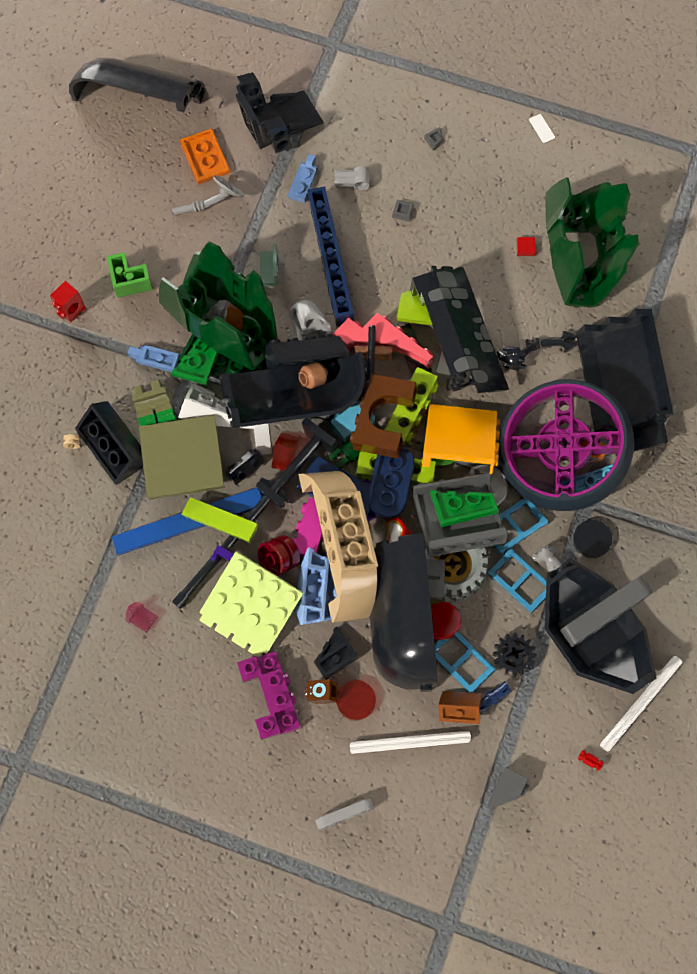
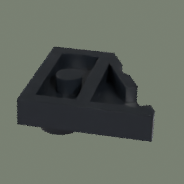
M336 626L329 641H326L322 652L317 656L314 664L324 679L327 680L359 657Z

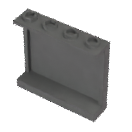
M477 473L474 476H459L451 480L442 479L434 483H420L417 486H413V498L421 530L424 533L428 557L506 543L507 531L506 527L502 526L499 512L498 514L441 528L430 497V490H435L437 493H448V491H455V493L467 494L468 492L493 493L490 484L491 474Z

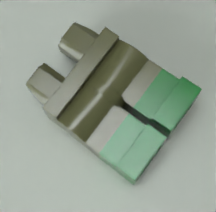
M160 380L150 383L151 391L145 392L143 385L134 387V396L132 398L139 427L157 424L155 412L159 423L176 421L165 386L163 387Z

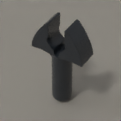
M563 331L561 338L542 339L541 346H561L564 348L565 353L575 348L577 344L568 343L566 340H575L576 336Z

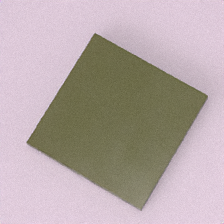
M214 415L139 427L148 500L225 488Z

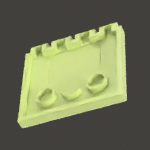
M236 551L199 613L202 614V617L199 621L212 628L214 623H217L215 631L226 638H229L231 633H233L234 636L231 641L244 649L249 643L251 646L248 651L260 657L263 653L267 654L304 592Z

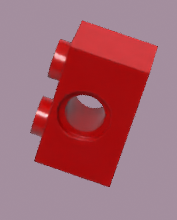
M66 280L50 294L53 301L51 304L57 310L56 314L63 320L66 318L70 323L86 308L79 292Z

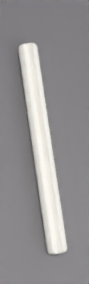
M673 656L656 676L657 679L651 682L601 742L600 746L608 752L612 749L682 664L680 658Z
M470 731L356 741L350 743V752L354 754L468 743L471 741Z

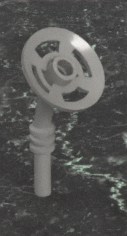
M214 175L215 183L221 188L219 194L205 201L200 200V202L196 201V203L192 202L189 205L172 208L173 214L178 215L191 211H201V209L204 210L229 195L243 197L244 193L226 179Z

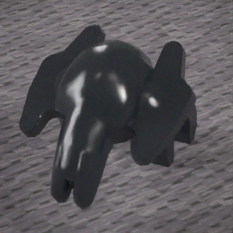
M537 337L535 338V343H530L526 339V347L522 351L519 347H504L502 350L507 353L497 351V357L500 361L506 363L503 365L505 368L516 371L527 368V365L523 364L525 357L531 351L539 349L540 340Z

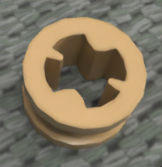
M74 434L64 435L63 439L65 442H63V447L68 449L80 448V443H78L81 440L80 436Z

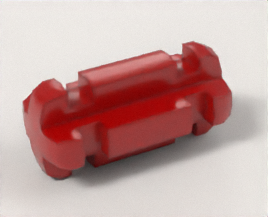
M582 750L578 760H582L584 764L591 768L595 767L599 771L604 761L598 760V757L589 752L587 754L585 750Z

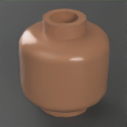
M313 362L301 368L299 380L303 386L313 389L325 384L328 371L321 363Z

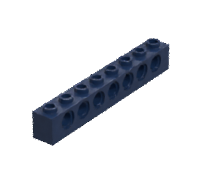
M324 186L308 189V201L336 327H339L348 318L354 322V313Z

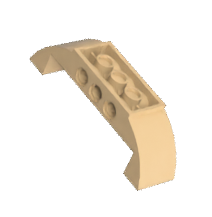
M340 471L298 474L302 493L313 492L337 597L328 603L332 623L369 618L377 591L378 563L361 493L357 491L351 479Z

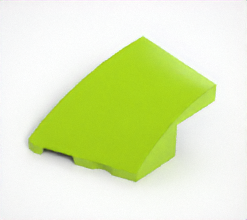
M411 291L403 292L399 302L397 321L432 325L426 306L421 305L419 296H412Z

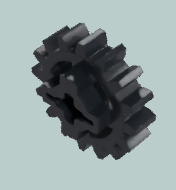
M514 633L513 637L506 634V640L500 637L498 640L500 645L495 644L494 646L498 650L492 654V656L497 657L494 660V664L499 663L498 670L505 669V675L512 672V677H515L516 673L519 672L520 676H523L524 670L529 672L531 670L529 665L534 666L535 661L532 659L536 658L537 654L532 653V651L536 647L529 646L531 639L525 641L523 634L520 638L517 637V633ZM506 645L507 652L501 655L502 648ZM512 651H514L515 654H519L517 659L514 656H510ZM528 655L527 662L523 665L522 657ZM506 663L512 664L514 667H510Z

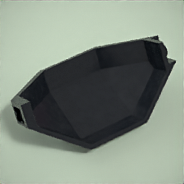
M569 558L557 569L547 572L546 632L577 676L631 694L640 691L657 679L647 630L632 609H629L574 647L570 646L560 630L618 591L614 584Z

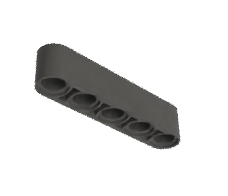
M639 576L563 627L560 631L570 646L574 647L649 597L653 591L643 577Z

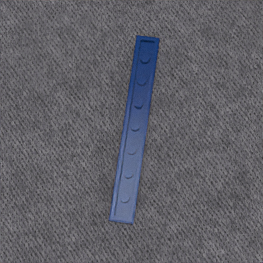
M254 488L209 503V505L234 515H240L251 511L262 497L260 491ZM180 513L112 536L119 556L207 525L184 517Z

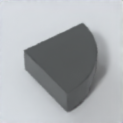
M440 127L424 135L425 140L433 151L440 146L442 141Z

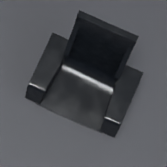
M253 72L237 76L239 84L236 86L238 91L236 98L245 125L260 150L270 144L275 153L292 148L290 135L324 123L304 90L297 93L272 94L270 96L271 102L266 103L260 82Z

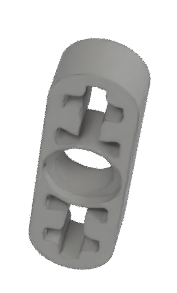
M371 798L320 817L315 822L318 830H323L368 812L375 807Z

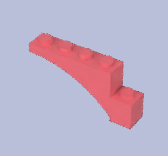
M378 313L364 327L355 320L353 322L348 318L334 332V337L340 336L350 351L355 349V346H368V327L375 325V346L392 347V351L407 355L428 369L434 364L433 354L430 350L420 347L417 340L406 336L399 326H393L386 316H381Z

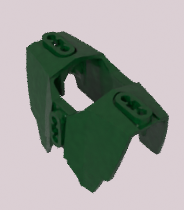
M566 177L558 181L546 192V230L550 244L552 268L562 299L567 306L575 308L597 307L627 272L628 262L639 245V235H625L626 230L622 224L626 219L628 201L631 195L626 183L611 185L610 182H604L576 195H572L570 181ZM566 233H590L595 237L598 257L588 268L585 269L581 243L568 240Z
M209 241L201 252L197 251L194 253L183 283L178 288L164 277L161 279L159 303L184 329L194 334L216 352L251 370L258 368L266 362L264 346L270 344L269 341L277 340V329L273 305L266 295L261 276L255 270L251 271L246 277L241 273H236L235 266L232 265V261L224 254L221 247ZM220 300H227L244 314L241 333L218 316L209 322L203 321L201 318L203 314H207Z

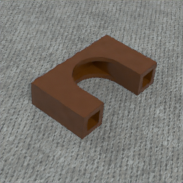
M371 374L370 380L366 381L365 397L361 398L360 414L356 415L355 431L351 432L350 442L354 450L398 459L403 444L402 434L376 428L371 423V416L378 407L384 404L392 403L413 407L418 391L417 385L413 381Z

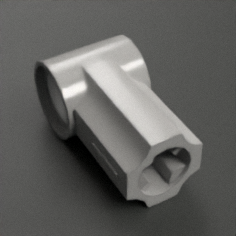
M360 166L354 170H335V187H354L357 190L369 188L370 170L367 167Z

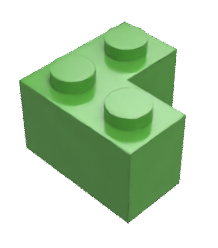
M125 252L107 256L113 289L117 298L153 290L146 264L129 267Z

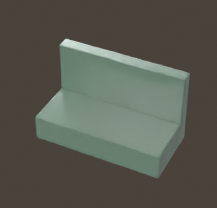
M273 244V251L259 252L260 276L264 287L279 286L277 245Z

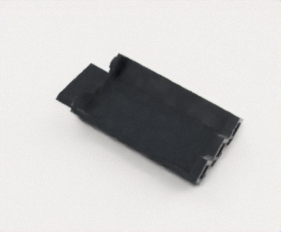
M634 309L627 317H608L601 325L584 324L576 332L585 382L604 389L623 407L633 429L634 452L668 443L664 422L674 413L652 309ZM589 401L594 432L617 431L611 416L599 405Z

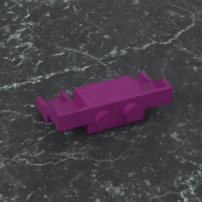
M276 651L237 662L243 683L259 678L270 715L255 719L261 740L301 729L293 706L297 702L294 693H289L287 685H290L288 674H283Z

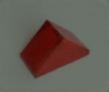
M286 433L279 435L274 446L271 468L282 471L287 468L294 459L299 436Z

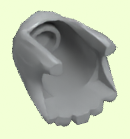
M299 301L289 311L290 317L294 322L295 334L298 340H305V337L316 336V339L322 338V335L330 334L332 331L329 322L319 307L312 301Z

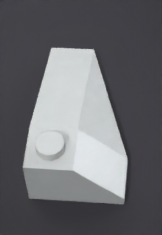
M193 383L191 384L179 413V418L184 420L214 415L216 426L231 427L230 421H232V418L228 419L226 413L227 399L220 400L214 396L215 393L211 390ZM254 425V426H247V427H240V428L255 429V428H256V425Z

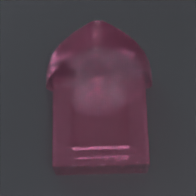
M134 602L129 605L125 615V620L128 624L132 623L145 633L148 632L158 618L157 615L146 609L140 602Z

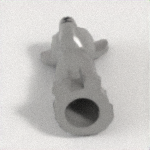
M553 545L550 547L543 546L538 551V554L532 555L534 561L546 562L549 572L562 565L554 557L556 549Z

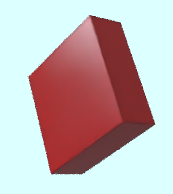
M517 237V256H535V237Z

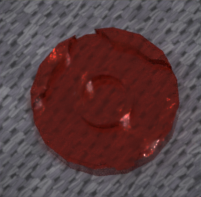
M352 680L340 687L337 692L336 704L342 716L349 720L360 721L372 714L376 705V696L369 684L360 680Z

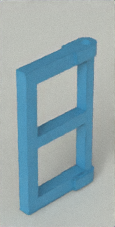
M522 499L500 514L501 521L505 518L518 536L504 546L501 544L493 546L502 555L536 530L548 524V521L533 503ZM524 505L529 508L539 521L525 532L520 529L510 516V514Z
M512 548L488 571V574L530 613L546 598L545 589L530 605L515 591L530 574L545 587L546 579ZM513 557L527 571L510 587L496 572Z
M456 632L454 636L468 651L450 666L437 653L449 639L439 640L435 644L436 660L469 693H472L486 678L494 673L496 668L459 632ZM473 654L487 669L469 685L455 670Z

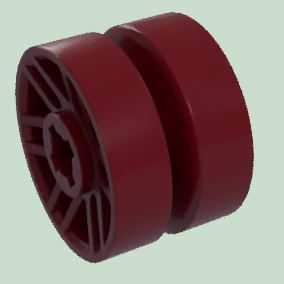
M280 535L262 543L258 548L257 558L260 566L279 576L298 566L300 553L296 543L290 537Z

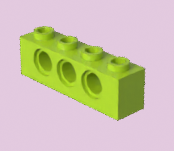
M417 367L410 380L416 382L417 390L422 388L426 391L422 395L416 394L414 405L418 408L415 411H410L408 406L397 405L385 428V431L402 434L403 446H405L406 442H411L414 436L412 431L415 426H419L423 418L421 413L423 410L428 409L431 402L429 398L432 393H436L439 387L437 383L438 376ZM401 421H407L409 425L407 427H401L399 423Z
M360 451L356 473L357 478L372 480L373 465L376 462L377 454ZM423 458L414 459V468L419 469L420 472L412 475L410 486H417L420 483H433L436 461L431 460L430 467H422Z

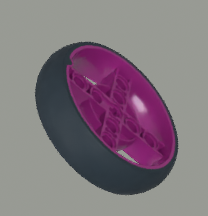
M570 379L555 380L541 384L521 396L506 414L500 428L498 441L500 466L511 487L529 502L555 511L584 509L608 497L625 478L634 452L632 425L620 403L607 391L594 384ZM574 397L589 400L603 408L613 419L617 431L591 432L586 424L574 418ZM555 399V419L546 423L539 432V435L515 436L519 425L533 409ZM563 405L569 406V409L566 411L560 410ZM562 424H570L567 429H560ZM602 440L609 441L607 446L599 445ZM583 441L590 442L587 447L580 446ZM546 442H547V443H550V447H549V448H547V449H542V448H541L542 444H544V443H546ZM564 442H568L567 448L562 447ZM524 444H531L528 450L522 449ZM617 454L612 468L601 481L584 491L576 493L575 471L584 467L592 455ZM539 457L547 468L556 472V494L541 491L529 484L518 471L514 458ZM564 460L570 461L567 467L560 466ZM562 480H571L568 485H561Z

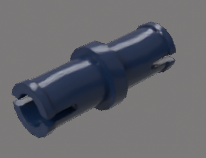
M505 681L491 692H486L481 701L480 714L491 706L499 704V700L512 692Z

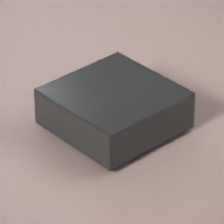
M397 200L392 218L409 222L414 209V203Z

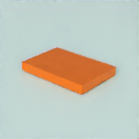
M212 128L180 139V144L198 185L213 180L214 175L221 177L231 173Z

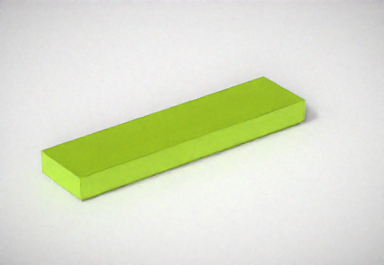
M191 497L182 512L184 517L251 543L259 527L257 523Z

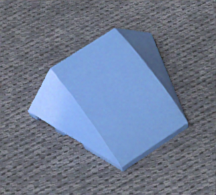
M309 547L298 572L297 589L304 592L295 607L300 625L332 620L328 603L337 597L328 558L317 554Z

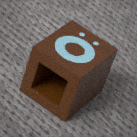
M330 679L307 681L305 689L307 701L314 704L337 703L338 683Z

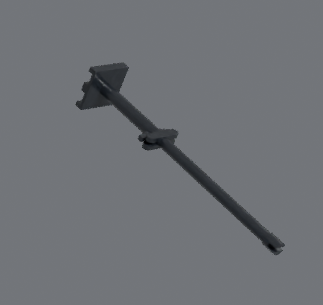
M305 418L302 421V427L305 435L311 440L275 482L265 478H261L257 482L256 487L264 496L244 519L254 522L271 501L280 508L285 507V502L288 503L290 501L283 491L285 486L319 447L329 454L335 451L337 448L336 440L311 420ZM229 535L221 547L229 551L239 538ZM217 555L214 562L209 559L187 586L172 600V603L181 609L192 593L222 560V557Z

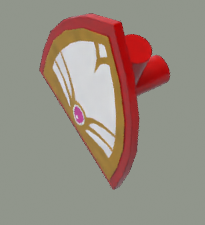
M394 517L386 521V540H389V543L398 541L399 536L412 534L411 530L407 529L400 518Z

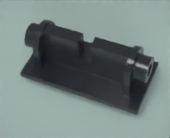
M250 449L249 452L241 457L242 463L237 460L227 468L228 470L225 473L228 477H231L235 485L244 480L265 462L259 450Z

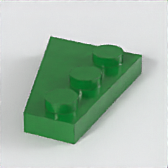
M198 338L189 353L181 359V363L177 368L172 370L171 376L207 385L218 352Z
M430 490V497L441 528L498 514V507L493 493L468 492L467 494L455 493V491L437 493L435 490Z

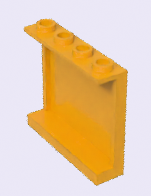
M429 404L422 467H430L431 458L490 464L489 474H492L493 466L497 467L498 455L495 454H498L499 443L496 442L499 441L500 431L497 430L500 428V419H497V411Z

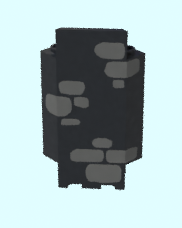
M431 266L430 272L413 277L410 288L412 296L418 295L421 305L426 306L450 371V377L446 386L447 391H458L467 384H470V386L475 385L477 393L510 390L464 267L453 269L452 266H442L441 269H437V266Z

